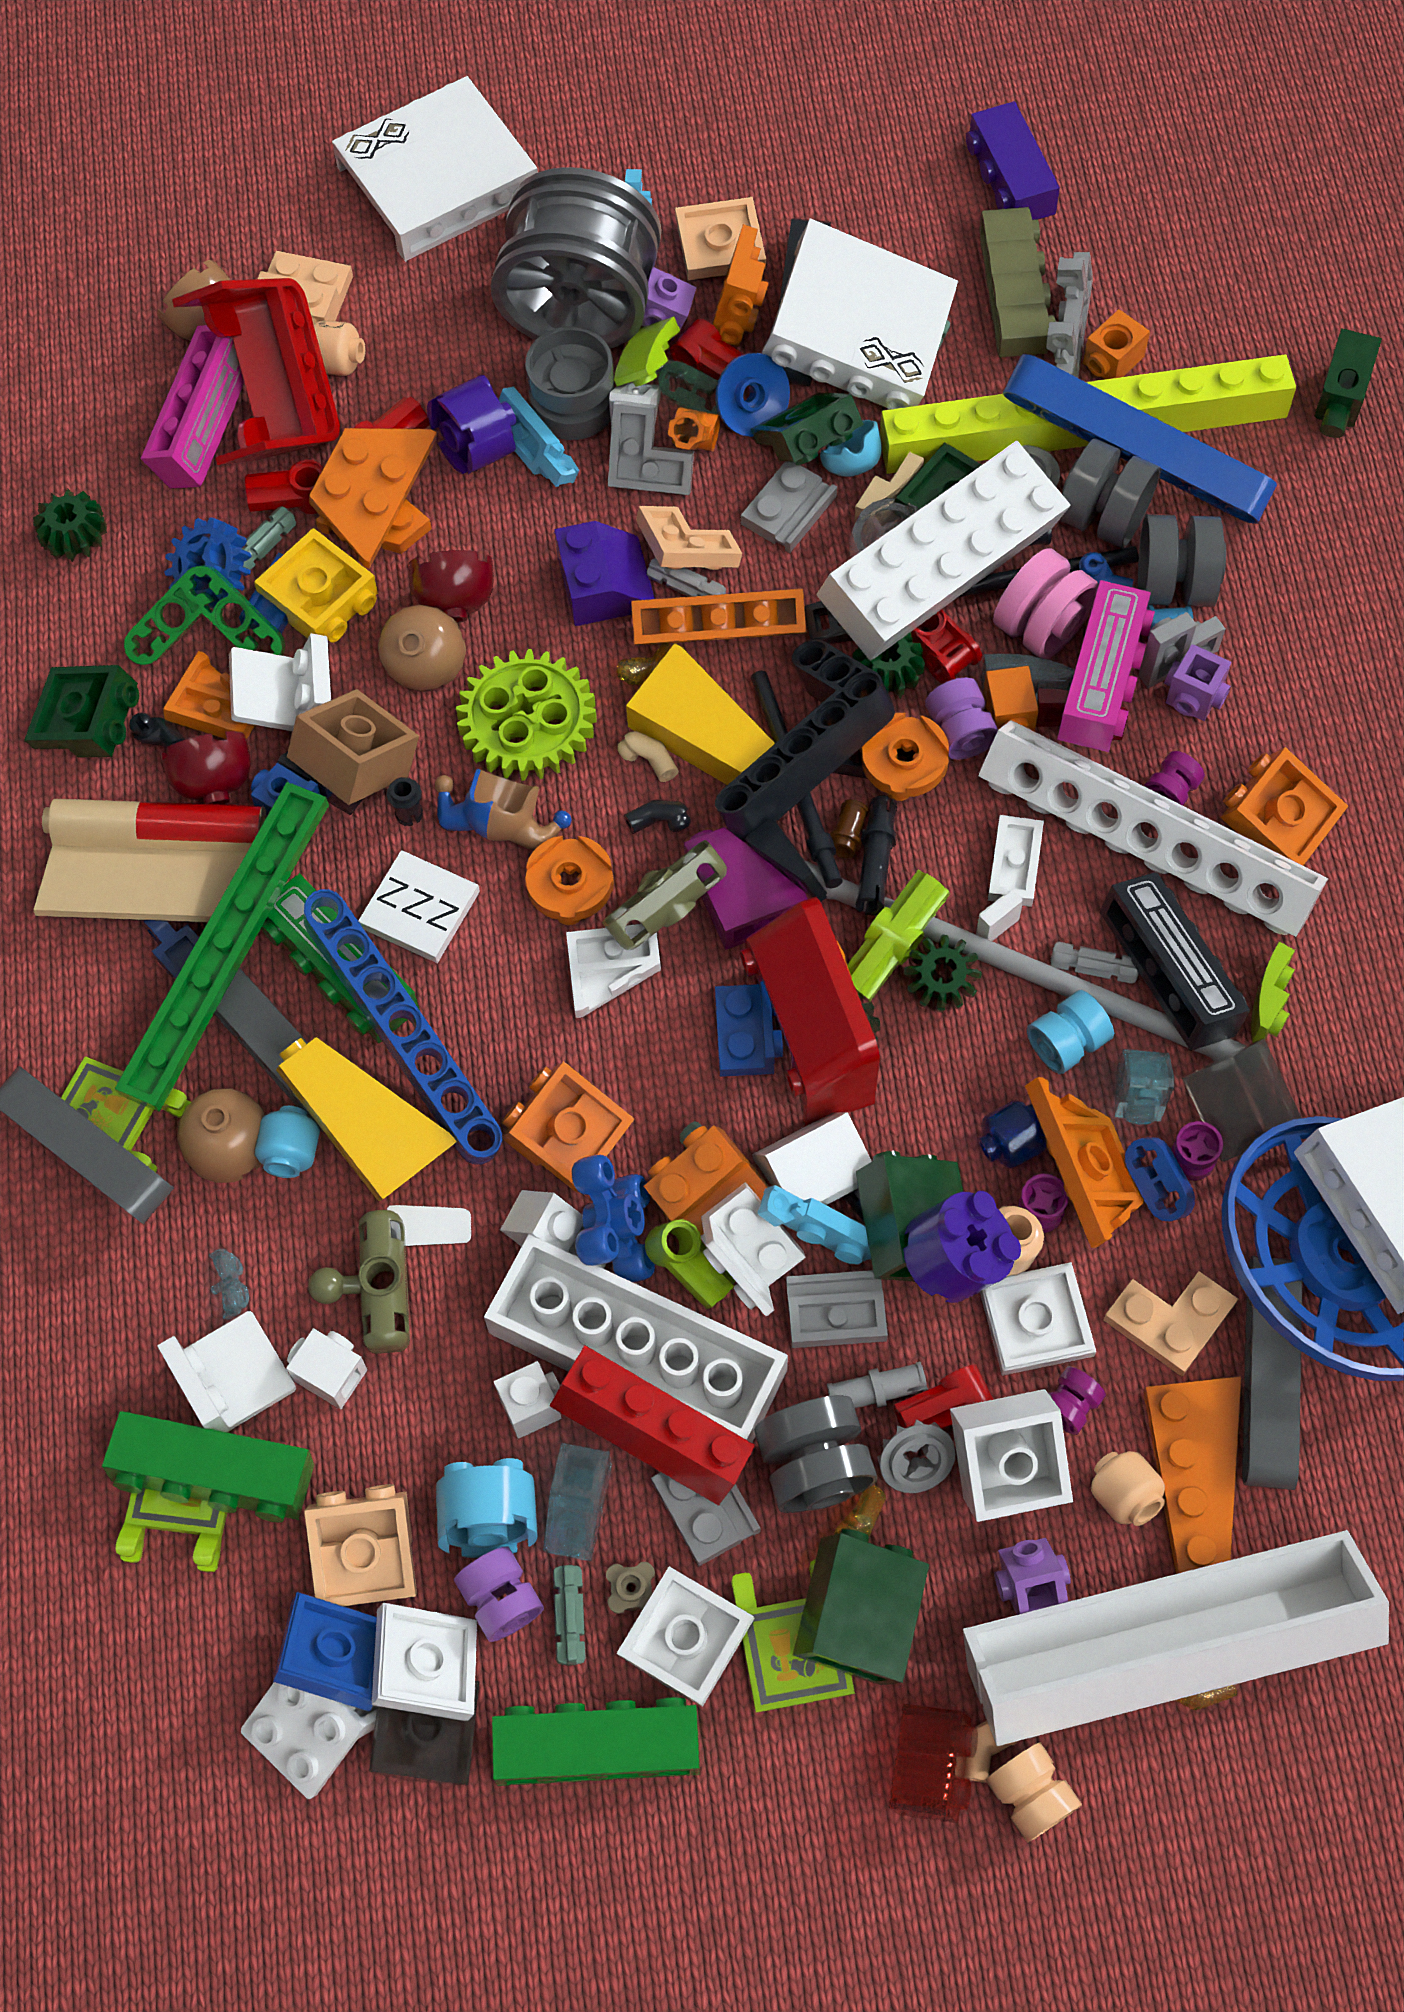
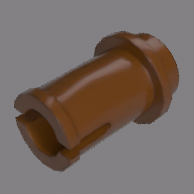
M848 799L841 804V811L835 830L829 833L836 848L835 855L838 857L852 858L862 847L860 835L866 816L869 813V808L863 802Z

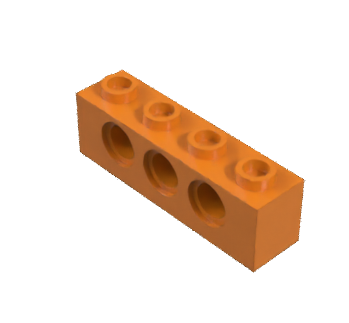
M803 589L631 601L634 644L636 646L793 635L806 632Z

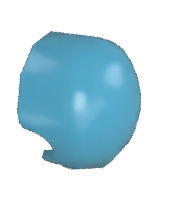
M862 420L864 425L852 432L853 437L837 446H830L828 444L827 449H823L820 452L822 465L830 473L844 477L860 475L872 469L878 463L882 453V441L877 422Z

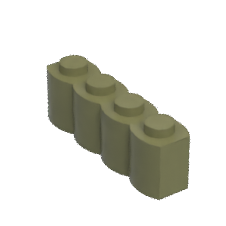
M1029 207L981 211L979 226L980 245L984 260L999 357L1021 356L1022 354H1047L1048 349L1046 345L1049 322L1056 321L1054 315L1048 316L1047 308L1050 307L1051 302L1049 283H1043L1041 277L1045 274L1044 252L1037 251L1036 247L1040 240L1038 219L1032 220Z

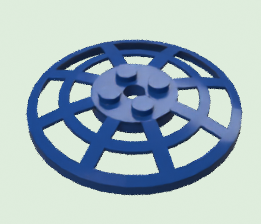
M1314 1116L1293 1119L1272 1127L1255 1139L1235 1162L1225 1185L1221 1205L1222 1232L1229 1260L1240 1285L1254 1307L1271 1327L1295 1348L1317 1362L1344 1374L1373 1381L1404 1380V1368L1374 1367L1353 1362L1333 1353L1334 1340L1358 1347L1386 1346L1404 1367V1322L1393 1328L1378 1306L1387 1298L1327 1203L1322 1201L1318 1189L1294 1154V1151L1302 1144L1301 1139H1307L1318 1128L1343 1118ZM1284 1144L1291 1172L1286 1173L1275 1181L1263 1195L1262 1199H1260L1244 1186L1241 1180L1257 1158L1270 1149ZM1297 1186L1307 1212L1294 1223L1273 1208L1284 1193ZM1235 1201L1255 1217L1254 1243L1261 1268L1249 1269L1241 1251L1235 1226ZM1268 1227L1289 1240L1292 1262L1274 1266L1268 1246ZM1337 1247L1348 1250L1354 1259V1264L1342 1259ZM1302 1280L1305 1286L1320 1298L1317 1316L1302 1306L1284 1284ZM1272 1287L1286 1307L1306 1325L1314 1329L1313 1341L1304 1336L1278 1312L1266 1298L1261 1288ZM1339 1309L1361 1311L1375 1333H1356L1335 1327Z

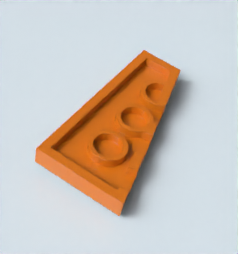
M1241 1376L1145 1387L1143 1391L1157 1472L1165 1484L1162 1498L1165 1501L1164 1510L1176 1574L1231 1560Z

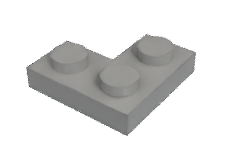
M615 401L613 403L608 486L689 495L692 486L694 451L654 446L657 405Z
M1188 612L1174 619L1168 617L1159 621L1150 630L1138 676L1146 687L1150 688L1166 679L1175 661L1182 662L1192 644L1211 653L1219 651L1226 628L1216 616L1200 623L1199 621L1194 622Z

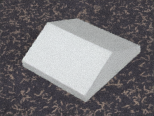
M669 1566L617 1651V1654L664 1686L703 1707L755 1618Z

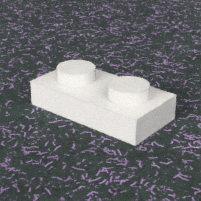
M1000 815L988 901L995 902L1009 890H1014L1023 899L1022 906L1032 907L1044 821Z

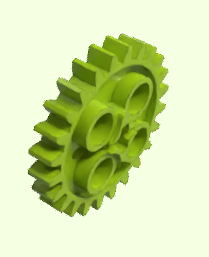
M528 649L525 659L519 660L513 650L510 651V662L504 663L499 657L495 656L493 657L494 669L490 670L480 665L481 679L467 678L470 691H460L459 695L462 705L456 706L457 717L460 720L457 722L459 735L463 736L464 748L466 750L473 749V757L476 763L486 759L487 771L490 773L501 765L503 776L506 779L513 770H519L522 781L526 780L529 770H535L539 779H543L544 768L548 766L558 774L560 773L559 761L563 759L573 765L575 763L573 750L585 752L587 748L584 738L594 737L592 724L597 722L596 709H594L596 707L594 693H589L588 679L580 680L579 668L577 666L567 670L564 657L552 664L548 651L541 656L540 660L534 659L532 649ZM533 687H543L540 691H529ZM494 705H505L502 709H490ZM554 719L563 720V722L556 725L548 723ZM516 737L525 738L522 742H509L511 739Z

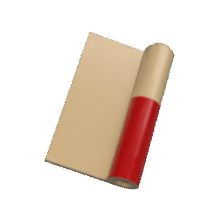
M53 799L50 807L44 808L42 815L43 831L50 834L52 848L33 909L35 916L208 922L267 818L265 807L253 805Z

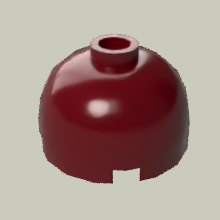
M448 550L429 553L430 561L419 564V556L413 558L408 563L409 579L412 593L419 605L438 608L453 618L456 623L466 621L467 614L478 611L489 600L494 582L493 560L491 556L486 555L485 561L478 560V552Z
M226 731L227 740L220 741L213 739L212 733L185 739L166 748L167 753L161 752L159 755L169 784L179 795L189 800H203L204 804H225L229 802V794L240 789L249 776L251 760L245 734L237 731Z

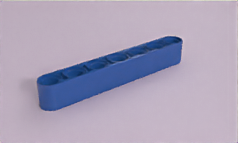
M1022 354L1003 391L1004 397L1009 401L1088 442L1096 438L1121 449L1120 458L1127 462L1133 456H1137L1160 466V479L1242 521L1258 524L1277 486V483L1267 475L1029 354Z
M320 889L313 892L307 897L304 904V926L306 931L439 1125L457 1141L453 1145L461 1157L474 1165H483L490 1162L496 1156L502 1142V1132L498 1123L343 898L337 892L329 889ZM327 906L336 912L337 917L330 923H320L313 918L312 912L318 907ZM346 943H353L362 950L363 955L355 961H347L339 956L337 950ZM380 981L387 986L389 992L383 998L373 999L365 994L363 987L367 982ZM396 1018L408 1019L414 1026V1032L409 1036L399 1037L390 1030L389 1023ZM423 1055H430L439 1062L440 1070L435 1074L425 1075L416 1068L415 1061ZM448 1093H457L464 1098L466 1108L459 1113H451L443 1107L441 1098ZM475 1130L484 1131L490 1136L492 1147L486 1151L474 1150L469 1145L467 1136Z

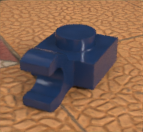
M144 920V924L149 928L147 930L148 933L159 944V946L152 950L154 958L175 981L198 941V935L188 924L176 932L168 921Z

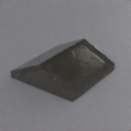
M1264 1038L1182 1078L1202 1122H1207L1214 1126L1221 1134L1223 1140V1150L1219 1156L1221 1162L1243 1154L1255 1139L1272 1127L1293 1119L1302 1118Z
M475 1681L474 1715L468 1721L377 1706L369 1772L406 1781L468 1785L480 1681Z

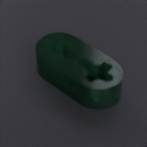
M679 361L671 362L663 367L658 380L660 390L667 399L687 409L719 415L717 406H714L711 411L707 410L706 401L697 395L699 390L707 395H712L716 390L718 380ZM679 372H683L684 381L693 387L692 391L690 392L682 387H678L675 392L670 391L671 385L667 377L669 375L676 377Z

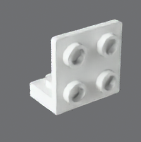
M311 633L303 649H297L294 658L233 647L229 653L231 719L233 721L293 731L297 715L331 701L327 636Z
M745 1182L701 1216L704 1231L701 1239L707 1247L703 1252L718 1273L722 1274L727 1270L737 1282L734 1290L749 1309L757 1306L767 1317L774 1311L769 1286L806 1257L804 1251L782 1225L774 1227L757 1214L761 1200Z
M251 1311L245 1312L183 1349L175 1336L157 1345L201 1424L207 1429L229 1432L296 1390V1385Z
M274 1682L242 1726L241 1733L307 1799H311L319 1793L357 1739L382 1726L393 1710L373 1705L369 1712Z

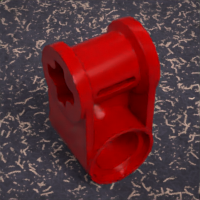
M942 609L911 631L912 643H921L923 648L922 658L925 666L941 684L956 679L955 675L968 665H977L982 660V652L977 642L967 632L963 631ZM918 627H927L932 631L924 632L918 629Z

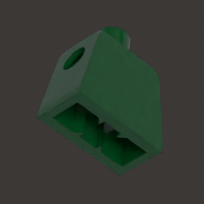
M1341 328L1314 415L1317 419L1322 420L1320 432L1323 435L1331 438H1340L1344 436L1346 426H1355L1382 338Z

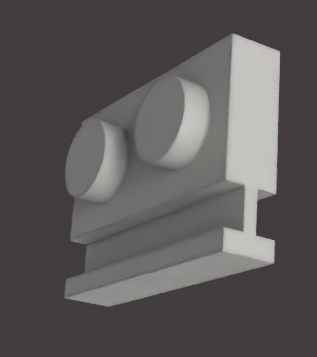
M785 461L741 514V525L773 544L778 542L785 547V551L791 553L837 497V486L834 484L829 486L822 482L820 476L801 465Z
M873 1270L786 1277L792 1348L887 1341L888 1333L881 1279H875Z
M662 1472L651 1477L654 1488L698 1567L739 1545L741 1541L760 1533L761 1528L736 1484L718 1506Z

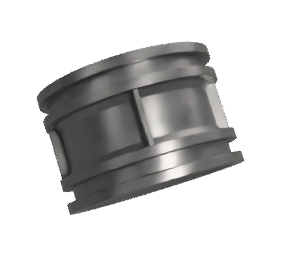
M574 167L553 168L535 173L525 179L516 188L511 198L505 224L507 242L499 251L491 280V295L496 308L514 328L534 340L556 328L580 327L599 335L609 348H614L627 342L639 331L642 325L649 295L647 276L652 267L655 266L660 244L661 224L655 209L641 193L629 184L595 170Z

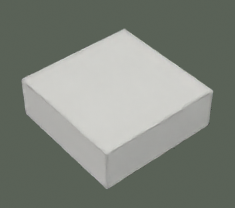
M1009 890L979 914L976 935L990 941L996 939L1020 919L1023 899L1014 890Z

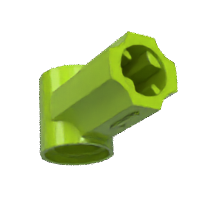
M683 1219L674 1220L655 1227L647 1235L645 1250L651 1262L657 1266L666 1267L706 1309L712 1308L734 1287L735 1280L726 1270L722 1274L718 1273L707 1260L703 1252L707 1247L702 1243L700 1232L691 1222ZM669 1232L675 1235L679 1241L677 1255L671 1252L667 1246L666 1240Z

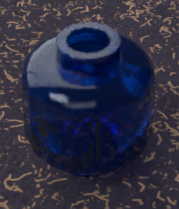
M1015 1099L987 1114L982 1119L981 1127L984 1135L978 1138V1143L984 1155L991 1163L998 1159L1005 1167L1010 1169L1016 1168L1039 1155L1046 1148V1137L1032 1103L1026 1105L1024 1102Z

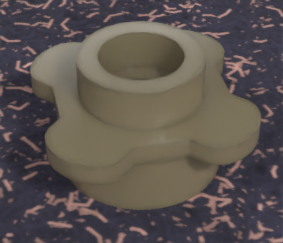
M640 1562L635 1567H623L620 1564H613L608 1568L606 1578L611 1583V1596L608 1599V1606L611 1611L621 1614L625 1610H643L653 1594L651 1580L655 1576V1570L650 1563ZM628 1584H635L636 1590L629 1592L627 1590Z

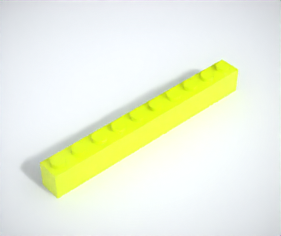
M1286 354L1086 382L1181 432L1287 418L1296 391V384ZM1003 394L883 410L881 414L880 435L887 474L896 473L909 452L924 458L925 465L944 442L975 461L990 460L1015 441H1018L1021 446H1035L1045 451L1087 446L1089 443L1005 398Z

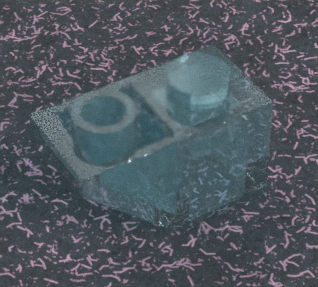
M1122 1050L1117 1065L1114 1117L1126 1118L1128 1122L1138 1125L1151 1124L1154 1121L1161 1122L1174 1089V1074L1169 1053Z
M561 1443L550 1490L543 1546L544 1552L592 1562L612 1470L610 1452Z

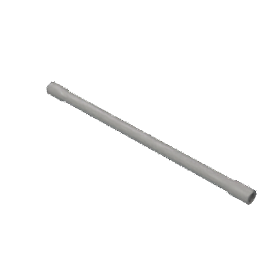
M805 861L826 890L827 899H835L856 908L855 902L858 896L859 885L842 878L843 882L840 886L832 889L826 888L819 867ZM885 897L884 908H890L895 900ZM867 901L864 902V912L866 910ZM933 917L923 930V937L939 943L941 935H948V947L954 949L957 942L962 939L966 942L963 954L976 953L978 960L1065 997H1069L1078 990L1088 992L1097 1000L1108 1015L1187 1047L1168 1016L1160 1011ZM1226 1039L1194 1050L1210 1057L1216 1063L1250 1077L1261 1055V1051L1232 1039Z

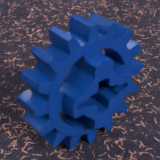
M212 517L209 518L208 522L200 518L195 519L194 529L184 525L182 527L184 536L182 540L176 538L171 540L173 546L176 547L175 553H168L165 556L167 560L172 562V567L164 571L165 576L174 579L168 588L170 589L192 567L207 565L218 570L237 590L243 591L245 587L240 582V578L251 573V570L243 567L244 561L252 557L250 552L241 549L246 544L247 539L237 534L238 529ZM195 575L194 580L197 582V586L194 591L196 594L206 592L215 600L208 604L210 608L214 609L217 602L229 595L225 590H223L222 594L216 595L208 586L212 580L209 575L205 577Z

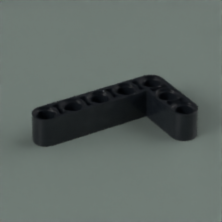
M819 639L806 641L799 645L792 654L793 665L807 693L822 703L723 788L715 799V807L725 826L743 842H746L745 838L747 835L770 818L772 821L775 820L777 822L883 729L894 717L895 707L881 676L825 641Z

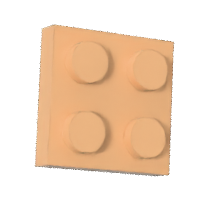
M753 197L675 208L676 223L688 280L727 274L743 224L758 229L754 246L761 248L758 261L765 263L764 270L766 269V256Z

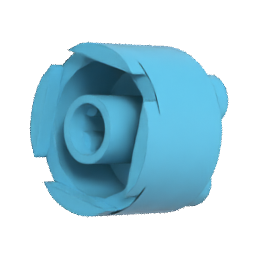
M506 1458L496 1461L493 1466L476 1467L467 1462H455L444 1467V1477L436 1483L438 1546L441 1550L450 1553L449 1545L461 1547L462 1557L479 1558L490 1551L509 1546L512 1553H516L517 1543L528 1539V1547H530L537 1541L534 1478L523 1470V1462L521 1460Z

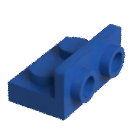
M763 981L760 984L715 986L720 1077L774 1074L775 1058L783 1057L782 1030H773L772 1016H776Z

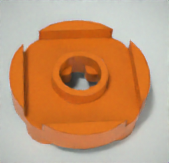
M895 713L893 719L862 746V768L868 780L876 788L886 792L891 799L903 801L909 797L919 796L931 791L942 781L948 769L949 742L943 730L931 719L921 715L920 719L906 717V713ZM902 748L905 752L913 750L916 753L913 755L912 761L904 762L897 759V749Z
M563 836L550 838L540 844L528 858L525 880L530 901L542 914L549 918L557 919L564 925H574L581 919H586L597 913L607 903L614 889L612 866L608 854L598 843L587 837L577 836L578 840L571 838L563 840ZM565 871L571 875L576 871L579 873L577 877L578 883L571 886L562 885L560 874Z

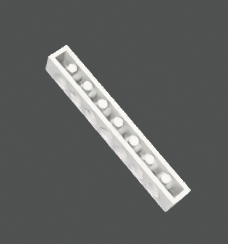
M1012 720L997 731L978 775L989 781V786L997 792L1008 795L1013 793L1027 800V805L1033 810L1043 814L1052 813L1066 820V825L1074 831L1083 834L1092 833L1104 839L1105 844L1110 849L1123 854L1131 853L1145 860L1144 864L1155 872L1162 874L1169 872L1184 880V884L1189 889L1201 894L1210 893L1224 900L1225 906L1236 913H1250L1263 920L1267 928L1278 934H1291L1295 937L1298 935L1328 878ZM1024 763L1033 764L1037 768L1039 780L1032 779L1026 774ZM1063 782L1070 783L1076 787L1079 795L1078 799H1072L1065 794ZM1102 802L1110 803L1116 808L1118 812L1117 819L1110 818L1104 814L1101 807ZM1141 822L1152 824L1157 830L1158 838L1147 837L1141 830ZM1180 843L1192 844L1198 852V858L1185 856L1181 851ZM1220 863L1233 865L1237 869L1239 877L1229 878L1225 876L1220 869ZM1268 883L1273 885L1279 892V898L1272 899L1266 897L1260 889V884Z

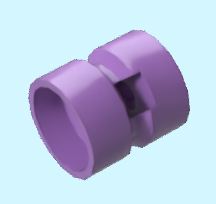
M956 678L945 682L928 695L925 700V706L932 721L939 725L948 739V756L951 759H967L979 755L991 747L998 728L991 712L983 711L986 701L978 683L973 678Z
M509 1546L497 1548L484 1554L463 1568L454 1578V1582L468 1606L478 1607L475 1618L489 1642L501 1640L515 1633L533 1621L544 1610V1606L530 1582H520L523 1570ZM504 1594L507 1595V1596L504 1597L503 1599H501V1600H499V1601L497 1600V1598H499L500 1596H502V1595H504Z

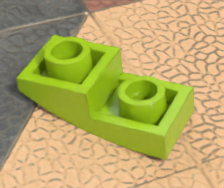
M674 316L642 327L630 339L622 352L616 368L614 381L617 387L633 382L635 387H638L657 378L655 371L668 362L664 352L670 347L668 341L680 332Z
M1281 942L1278 943L1269 960L1254 1000L1251 1034L1252 1043L1258 1047H1261L1268 1034L1277 1037L1290 1013L1283 1010L1290 996L1284 989L1295 972V969L1288 966L1295 950Z

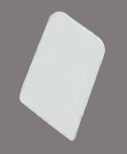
M392 1205L387 1208V1210L394 1211L401 1217L405 1226L406 1246L467 1243L471 1239V1214L466 1209ZM390 1221L391 1238L401 1240L399 1223Z

